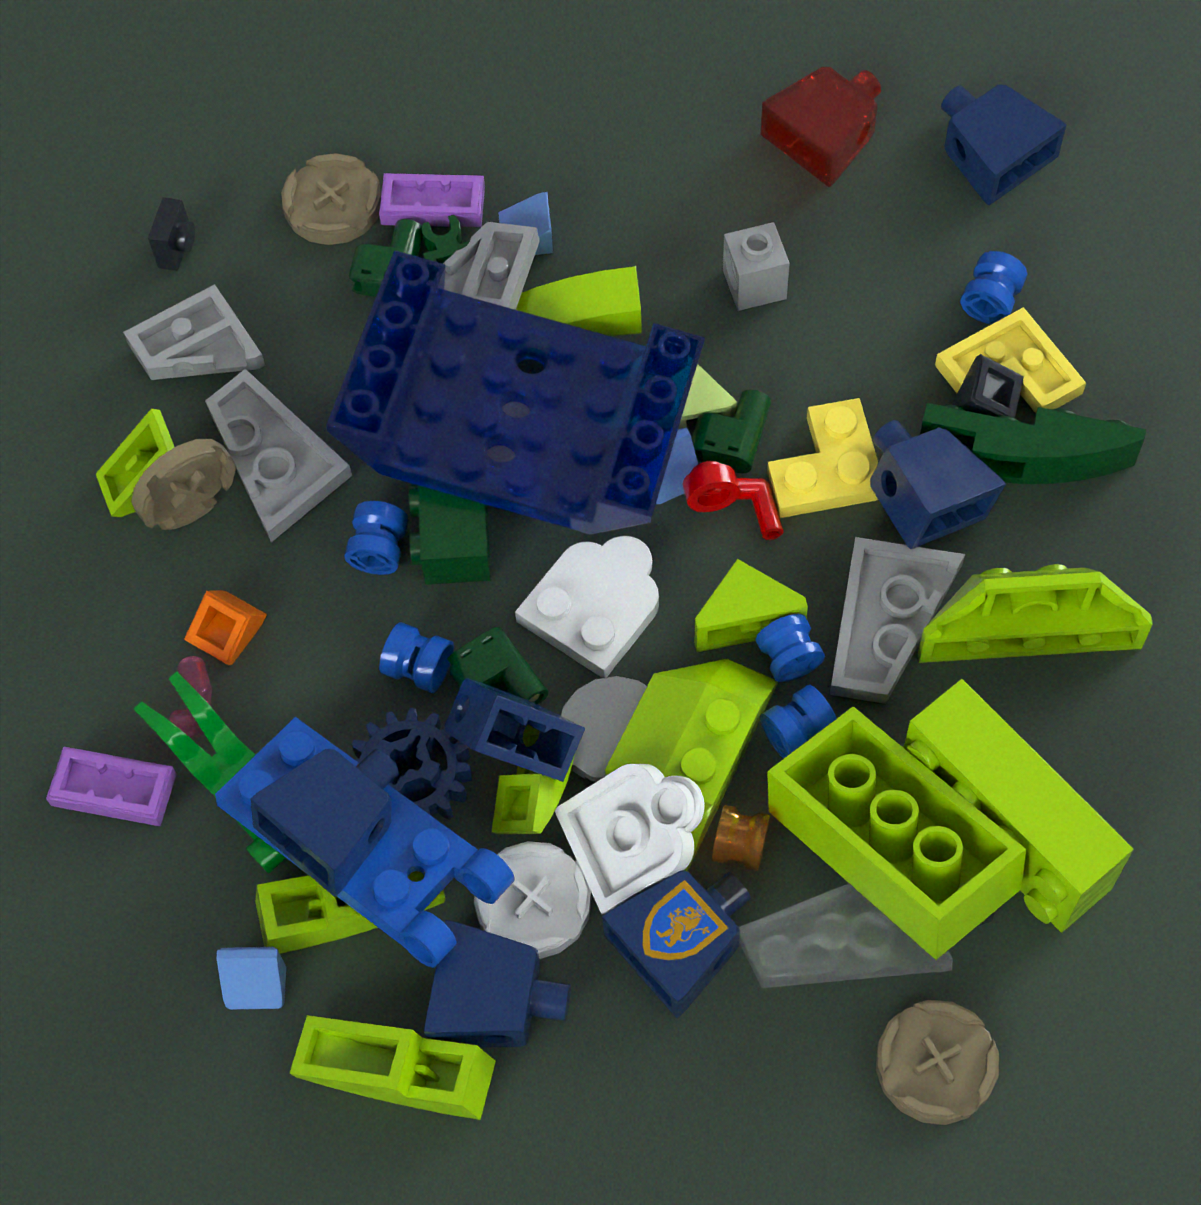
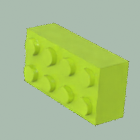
M963 679L959 680L910 720L903 748L1026 848L1022 888L1020 891L1025 895L1024 902L1037 919L1045 924L1051 922L1063 933L1112 890L1134 849Z
M855 707L850 708L767 771L769 813L935 960L941 957L1022 888L1026 848Z

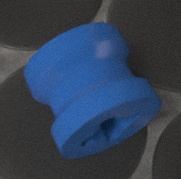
M792 614L779 618L768 624L757 634L755 641L761 652L770 656L772 662L769 669L774 679L778 682H788L801 678L815 670L825 659V654L819 643L812 642L809 637L811 627L805 615Z

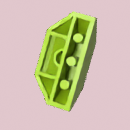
M1059 564L1043 566L1036 571L1012 572L1006 568H993L981 574L972 575L923 629L919 645L918 659L919 663L1142 649L1153 624L1150 613L1099 571L1089 568L1068 569L1066 566Z
M729 659L654 673L605 768V776L623 765L649 764L660 770L664 777L684 776L696 783L704 798V814L699 825L691 832L694 840V853L690 864L685 869L686 871L689 870L757 729L760 715L765 712L778 684V681Z

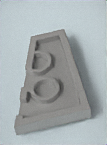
M246 369L205 400L209 413L228 453L233 458L236 470L271 543L352 476L350 465Z
M855 537L830 695L886 704L921 641L923 629L935 616L962 567L965 554L923 547L910 549L904 544Z

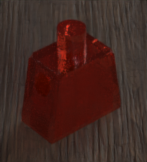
M821 67L762 103L760 135L826 186L831 187L868 143L874 133L878 107L874 99L881 93V85L878 79L867 70L860 71L848 81L831 67Z

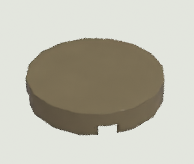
M338 153L315 156L307 160V166L301 168L297 173L295 168L285 181L281 192L285 219L296 234L309 242L324 245L348 243L364 235L378 220L381 203L379 179L374 172L372 173L365 167L364 162L356 157Z
M195 439L174 447L150 465L135 485L131 502L136 513L146 526L153 528L154 525L158 524L162 530L177 529L193 523L214 508V505L217 503L214 495L219 492L221 487L225 491L231 487L236 470L233 458L222 444L213 439Z
M926 1000L916 1003L913 1007L907 1008L901 1013L899 1012L888 1022L878 1042L876 1073L883 1092L900 1112L922 1123L947 1125L967 1119L987 1102L999 1077V1051L994 1038L993 1040L991 1039L990 1033L984 1028L985 1024L974 1012L954 1002Z

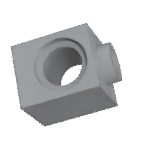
M772 222L724 234L723 272L737 311L787 299L790 263L775 223Z

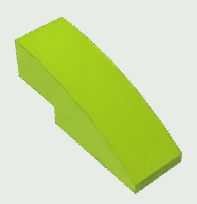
M636 266L569 277L522 292L512 322L484 318L487 359L590 350V338L642 333L641 304Z
M415 871L408 878L411 881L418 882L424 878V875L421 872ZM309 875L258 884L256 886L255 903L264 947H275L279 953L316 946L378 928L340 898L330 894ZM444 890L423 911L444 903Z
M307 1015L290 1074L299 1079L377 1100L447 1115L481 1120L496 1061L477 1045L422 1038L411 1029Z

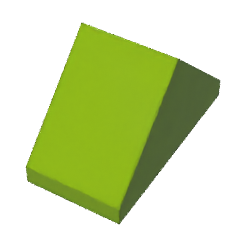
M150 409L96 473L111 517H123L136 512L131 502L135 485L150 465L160 456L174 448L160 410Z
M737 559L695 618L694 643L696 652L753 642L756 640L757 634L764 627L788 615L802 614L807 619L808 605L806 598Z

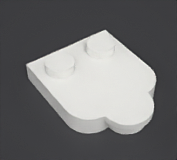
M631 536L615 537L607 541L603 546L594 542H580L570 546L515 611L516 622L601 678H607L654 619L658 611V588L655 581L649 576L652 569V555L649 548L644 542Z
M627 764L619 767L556 808V816L601 914H606L675 873L685 870L690 864L694 853V840L691 832L699 825L704 814L702 792L691 779L684 776L664 777L660 770L649 764Z

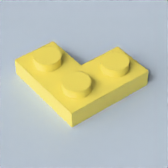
M1024 307L938 353L936 357V368L956 393H958L976 356L980 354L1024 376L1020 395L1035 413L1038 407L1052 410L1063 406L1082 395L1086 386L1084 379Z
M860 398L808 407L807 421L816 453L768 462L767 475L779 518L878 500L870 485V478L878 465V460Z

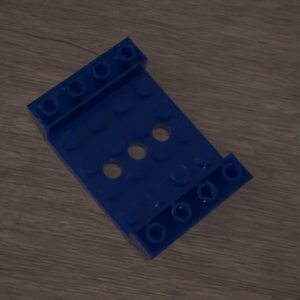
M394 250L328 419L327 431L380 475L588 534L651 523L705 337L653 323L647 345H639L444 290L445 264ZM534 359L540 362L545 369L537 374H528L521 371L517 364L522 360ZM510 402H520L530 409V413L524 417L515 418L507 415L502 410V407ZM500 445L510 448L516 456L508 462H497L491 459L486 452L490 448Z

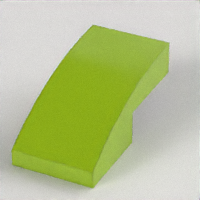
M527 725L523 734V742L526 747L532 746L537 741L540 733L539 730L530 725ZM574 757L563 782L517 766L516 775H499L491 832L496 834H541L559 804L572 769Z

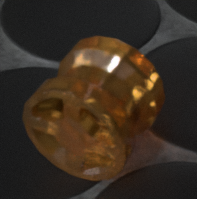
M724 805L716 833L712 861L724 864L730 859L742 862L746 869L759 871L771 815L760 812L754 816L740 814L737 807Z

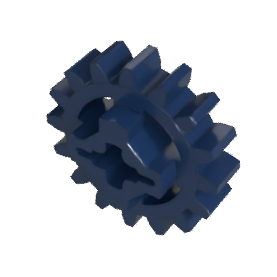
M410 708L406 721L398 722L396 716L390 711L386 713L387 726L382 729L369 722L366 725L370 738L369 741L353 740L351 744L354 755L359 758L354 760L360 763L374 749L381 750L392 759L399 772H406L404 776L399 774L389 785L431 816L439 813L442 817L450 820L453 817L449 804L450 800L465 802L467 794L465 787L461 783L472 781L471 766L464 763L470 758L468 747L463 743H457L458 740L446 733L445 728L440 731L439 715L434 712L425 722H420L416 708ZM436 748L444 755L447 761L446 771L441 770L440 764L434 761ZM419 766V770H414L413 767Z

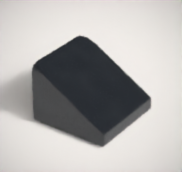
M980 354L976 356L952 405H957L966 411L993 417L1004 415L1015 418L1024 376Z

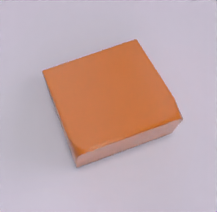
M206 591L184 640L225 664L233 665L260 629L267 614L227 591Z

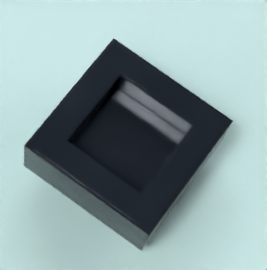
M163 197L148 240L158 268L178 271L184 252L188 253L192 249L195 228L194 224L189 222L182 200Z

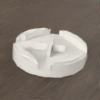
M527 841L506 847L497 855L510 867L515 881L494 904L485 903L474 896V906L481 930L530 945L538 950L540 959L561 953L580 937L590 916L591 890L578 862L565 854L563 849L551 843Z

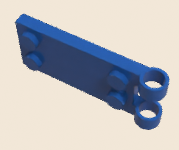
M295 717L215 793L217 806L295 864L253 828L250 799L257 792L325 749H335L354 766H357L359 763ZM388 785L383 790L392 799L391 824L387 832L337 897L406 948L419 962L428 967L435 968L456 946L457 941L453 932L441 919L423 910L453 878L462 883L481 901L494 904L512 885L515 877L510 867L497 854L485 848L476 849ZM415 871L421 872L424 875V878L418 882L411 881L408 877Z

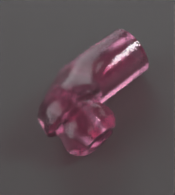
M197 656L182 659L177 666L178 673L211 706L212 687L205 662ZM188 708L175 710L169 716L170 721L187 736L196 735L198 739L204 735Z

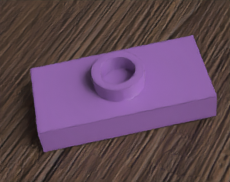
M384 173L379 211L381 225H395L398 220L410 219L421 225L429 222L430 226L450 227L448 216L455 215L461 227H482L485 193L484 176Z
M63 747L46 799L54 807L161 827L177 774L172 766Z

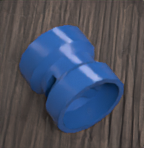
M989 251L983 253L974 268L973 276L975 280H971L966 285L961 296L960 303L963 310L975 320L986 324H993L1010 315L1015 304L1013 296L1021 292L1027 279L1026 267L1020 260L1004 252Z
M364 501L359 503L355 508L352 520L353 528L356 532L355 536L350 537L347 542L344 555L345 561L357 570L369 574L384 575L395 572L398 569L401 557L398 541L406 534L409 521L408 515L399 507L386 502Z
M399 622L390 632L382 650L379 664L380 673L397 680L407 677L414 681L417 688L435 693L442 685L451 664L447 658L454 652V642L436 635L426 638L420 635L418 628Z
M807 685L794 693L792 701L786 706H773L760 715V722L768 740L783 759L837 719L828 701L812 685Z

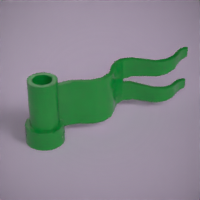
M176 671L168 679L198 723L216 754L213 756L209 755L181 729L142 701L133 709L166 743L194 777L216 798L215 793L256 754L237 738L205 699ZM239 823L254 840L245 849L268 874L271 873L286 857Z

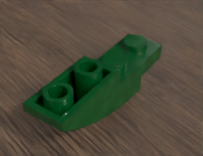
M930 403L926 404L920 432L921 435L937 428L948 430L1005 483L1057 484L1082 481L1109 475L1135 466L1146 435V429L1130 426L1124 421L1094 419L1076 415L1070 410L1061 408L1051 410L1038 407L1032 425L1019 422L1010 416L999 415L993 417L969 412L957 405L946 404L940 406Z

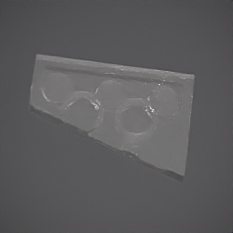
M849 883L738 927L741 931L739 943L761 988L953 971V958L949 951L935 960Z

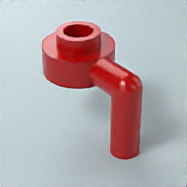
M707 461L696 465L684 478L682 486L690 509L697 512H713L731 505L737 499L752 500L762 537L766 540H772L783 534L770 484L765 479L736 478L732 467L716 461Z

